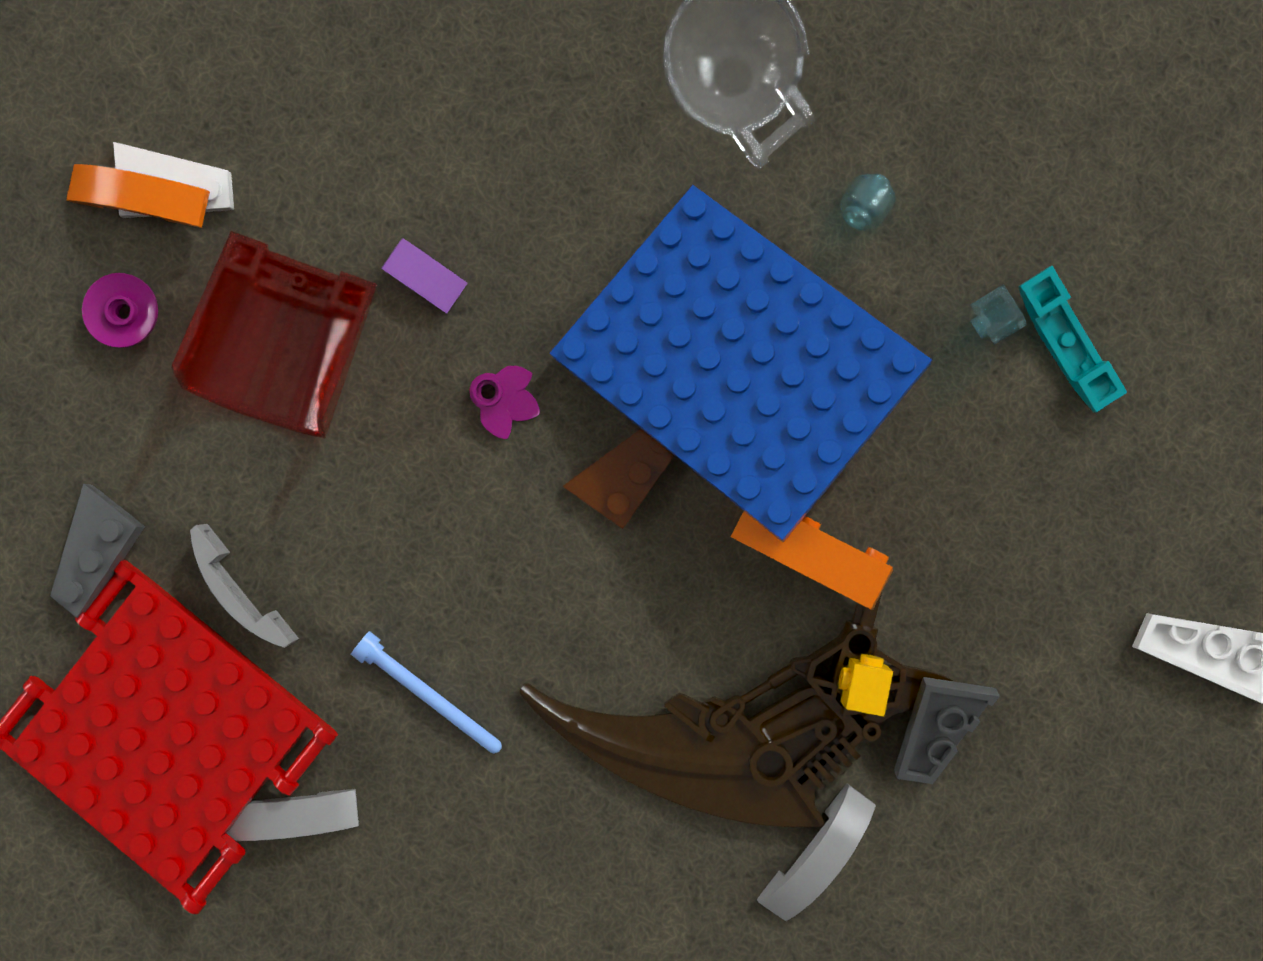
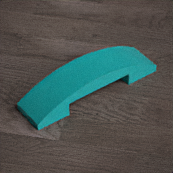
M1053 266L1047 267L1018 286L1024 305L1040 338L1071 386L1093 412H1098L1127 393L1110 362L1102 361L1067 302L1071 296Z

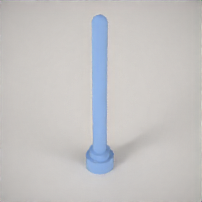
M368 631L350 654L361 663L364 661L370 665L375 663L490 753L495 754L501 750L502 744L496 737L383 651L384 646L379 643L381 639L372 632Z

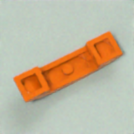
M74 164L66 200L98 208L107 207L158 217L169 222L202 228L210 191L126 170Z

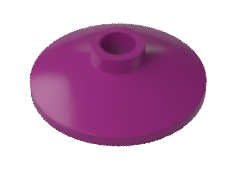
M112 273L99 278L87 290L82 303V317L87 330L96 340L107 346L126 348L139 344L153 331L158 318V304L152 289L143 280L126 273ZM127 305L130 308V315L122 319L119 313L120 309Z

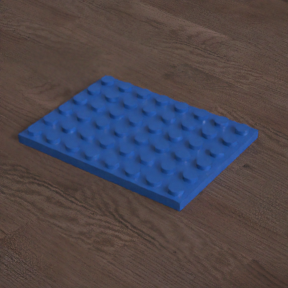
M694 185L690 187L549 353L552 358L782 542L786 540L932 362V359Z

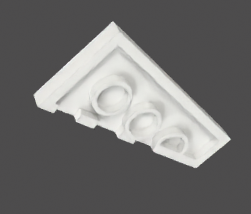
M1146 614L1132 647L1263 704V633Z

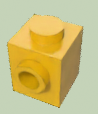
M861 654L860 660L849 658L848 667L841 668L838 688L843 690L841 703L845 709L884 717L893 671L883 664V658Z

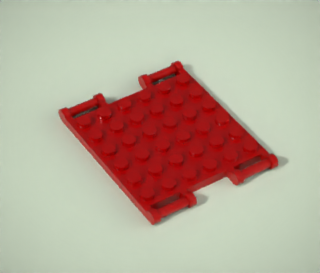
M123 560L114 569L116 573L86 612H82L78 618H75V621L81 627L93 632L97 637L55 690L36 676H30L23 684L24 691L0 720V749L178 898L186 911L192 914H199L206 905L205 899L232 864H238L246 853L245 849L227 834V831L245 807L252 801L268 779L273 782L279 791L286 795H292L299 786L297 781L324 746L332 744L338 733L130 562ZM130 581L136 587L106 624L100 617L126 583ZM37 698L40 699L44 705L17 739L12 737L9 733ZM309 728L314 734L313 738L288 770L285 771L279 766L280 763ZM215 847L218 848L221 856L194 889L188 884V881Z

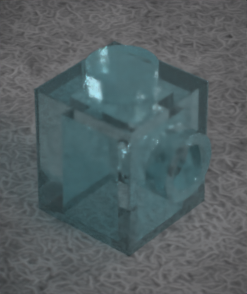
M1004 284L970 305L976 315L975 318L970 320L981 339L989 336L994 345L1027 325L1023 313Z

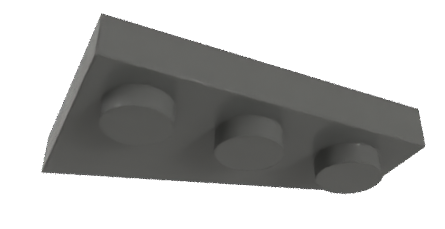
M83 484L50 595L76 618L82 612H86L114 575L116 566L120 561L124 560L145 528L143 524L91 484Z
M923 677L895 765L894 772L896 778L933 784L958 752L956 746L968 731L973 732L980 723L979 716L988 705L993 706L1000 697L997 689Z

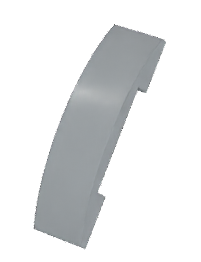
M208 524L194 526L190 533L198 567L211 592L225 610L250 632L272 644L285 648L297 641L299 638L277 610L262 616L219 561L227 556L230 551Z
M846 783L825 810V814L829 817L828 821L786 875L779 870L757 898V901L785 921L803 911L830 885L845 866L862 839L876 805Z
M356 789L319 792L317 795L253 800L245 807L227 831V834L235 841H258L310 836L359 826Z

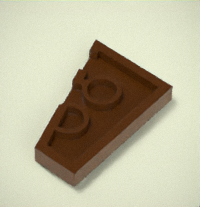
M640 429L563 485V487L623 529L675 455Z

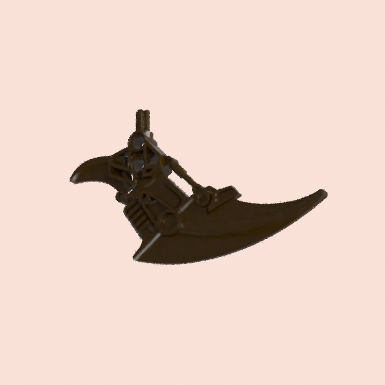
M881 593L873 610L856 603L852 621L846 620L845 627L837 638L809 656L791 659L789 665L769 676L764 683L742 696L735 695L726 701L714 696L704 702H700L679 692L664 703V707L672 713L627 716L600 713L574 707L545 695L528 683L522 685L520 694L548 725L582 753L619 777L659 797L696 811L744 823L777 827L822 828L824 821L815 806L814 797L817 787L820 790L827 787L822 781L823 776L830 783L833 782L835 778L830 770L833 769L838 775H841L844 771L838 764L840 760L849 768L853 763L846 756L848 753L858 760L861 755L855 747L864 738L869 741L877 740L881 735L879 727L881 722L896 714L913 710L923 677L947 681L953 680L931 670L903 665L877 649L876 637L878 628L873 626L882 596ZM864 634L866 637L864 648L860 651H851L849 649L850 639L854 635ZM834 654L830 677L815 674L816 665ZM861 654L877 655L892 664L887 665L893 671L884 717L847 710L841 703V700L840 703L836 700L837 693L842 697L843 690L838 688L839 675L842 667H848L849 658L860 660ZM797 675L806 678L810 684L793 691L750 718H747L742 713L745 709V704L772 688H778ZM860 714L865 720L859 725L851 715ZM873 727L872 732H867L869 728ZM854 731L855 734L847 740L846 737ZM804 774L807 775V776H806L805 778H803L801 781L798 780V779H799L801 776H803Z

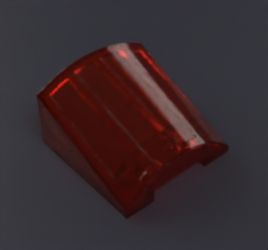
M231 231L171 368L182 389L239 414L298 433L326 438L377 289V284L343 271L340 272L339 276L269 251L268 244Z

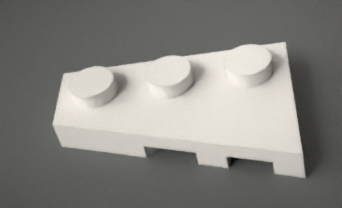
M113 142L115 169L146 174L210 191L206 212L234 210L232 177L228 170ZM119 210V216L122 218L148 216Z

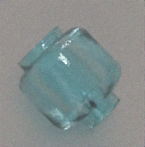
M860 174L852 181L841 198L840 207L843 219L857 230L876 229L882 225L895 204L896 196L889 180L883 175Z

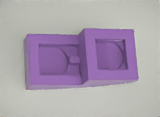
M401 238L381 268L445 313H448L467 285V282L404 238Z

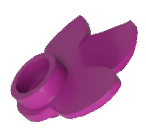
M507 366L496 375L492 373L481 374L471 383L470 397L473 403L480 408L481 423L486 430L498 438H509L513 420H530L540 414L536 399L525 390L532 378V373L527 369L519 366ZM486 385H492L495 388V395L490 399H486L482 395V389Z

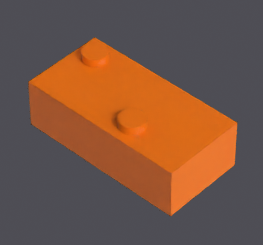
M746 512L742 513L731 535L732 538L871 610L874 609L893 572V567L886 564L889 559L888 556L871 547H868L864 553L819 530L821 524L806 516L786 540L782 542Z

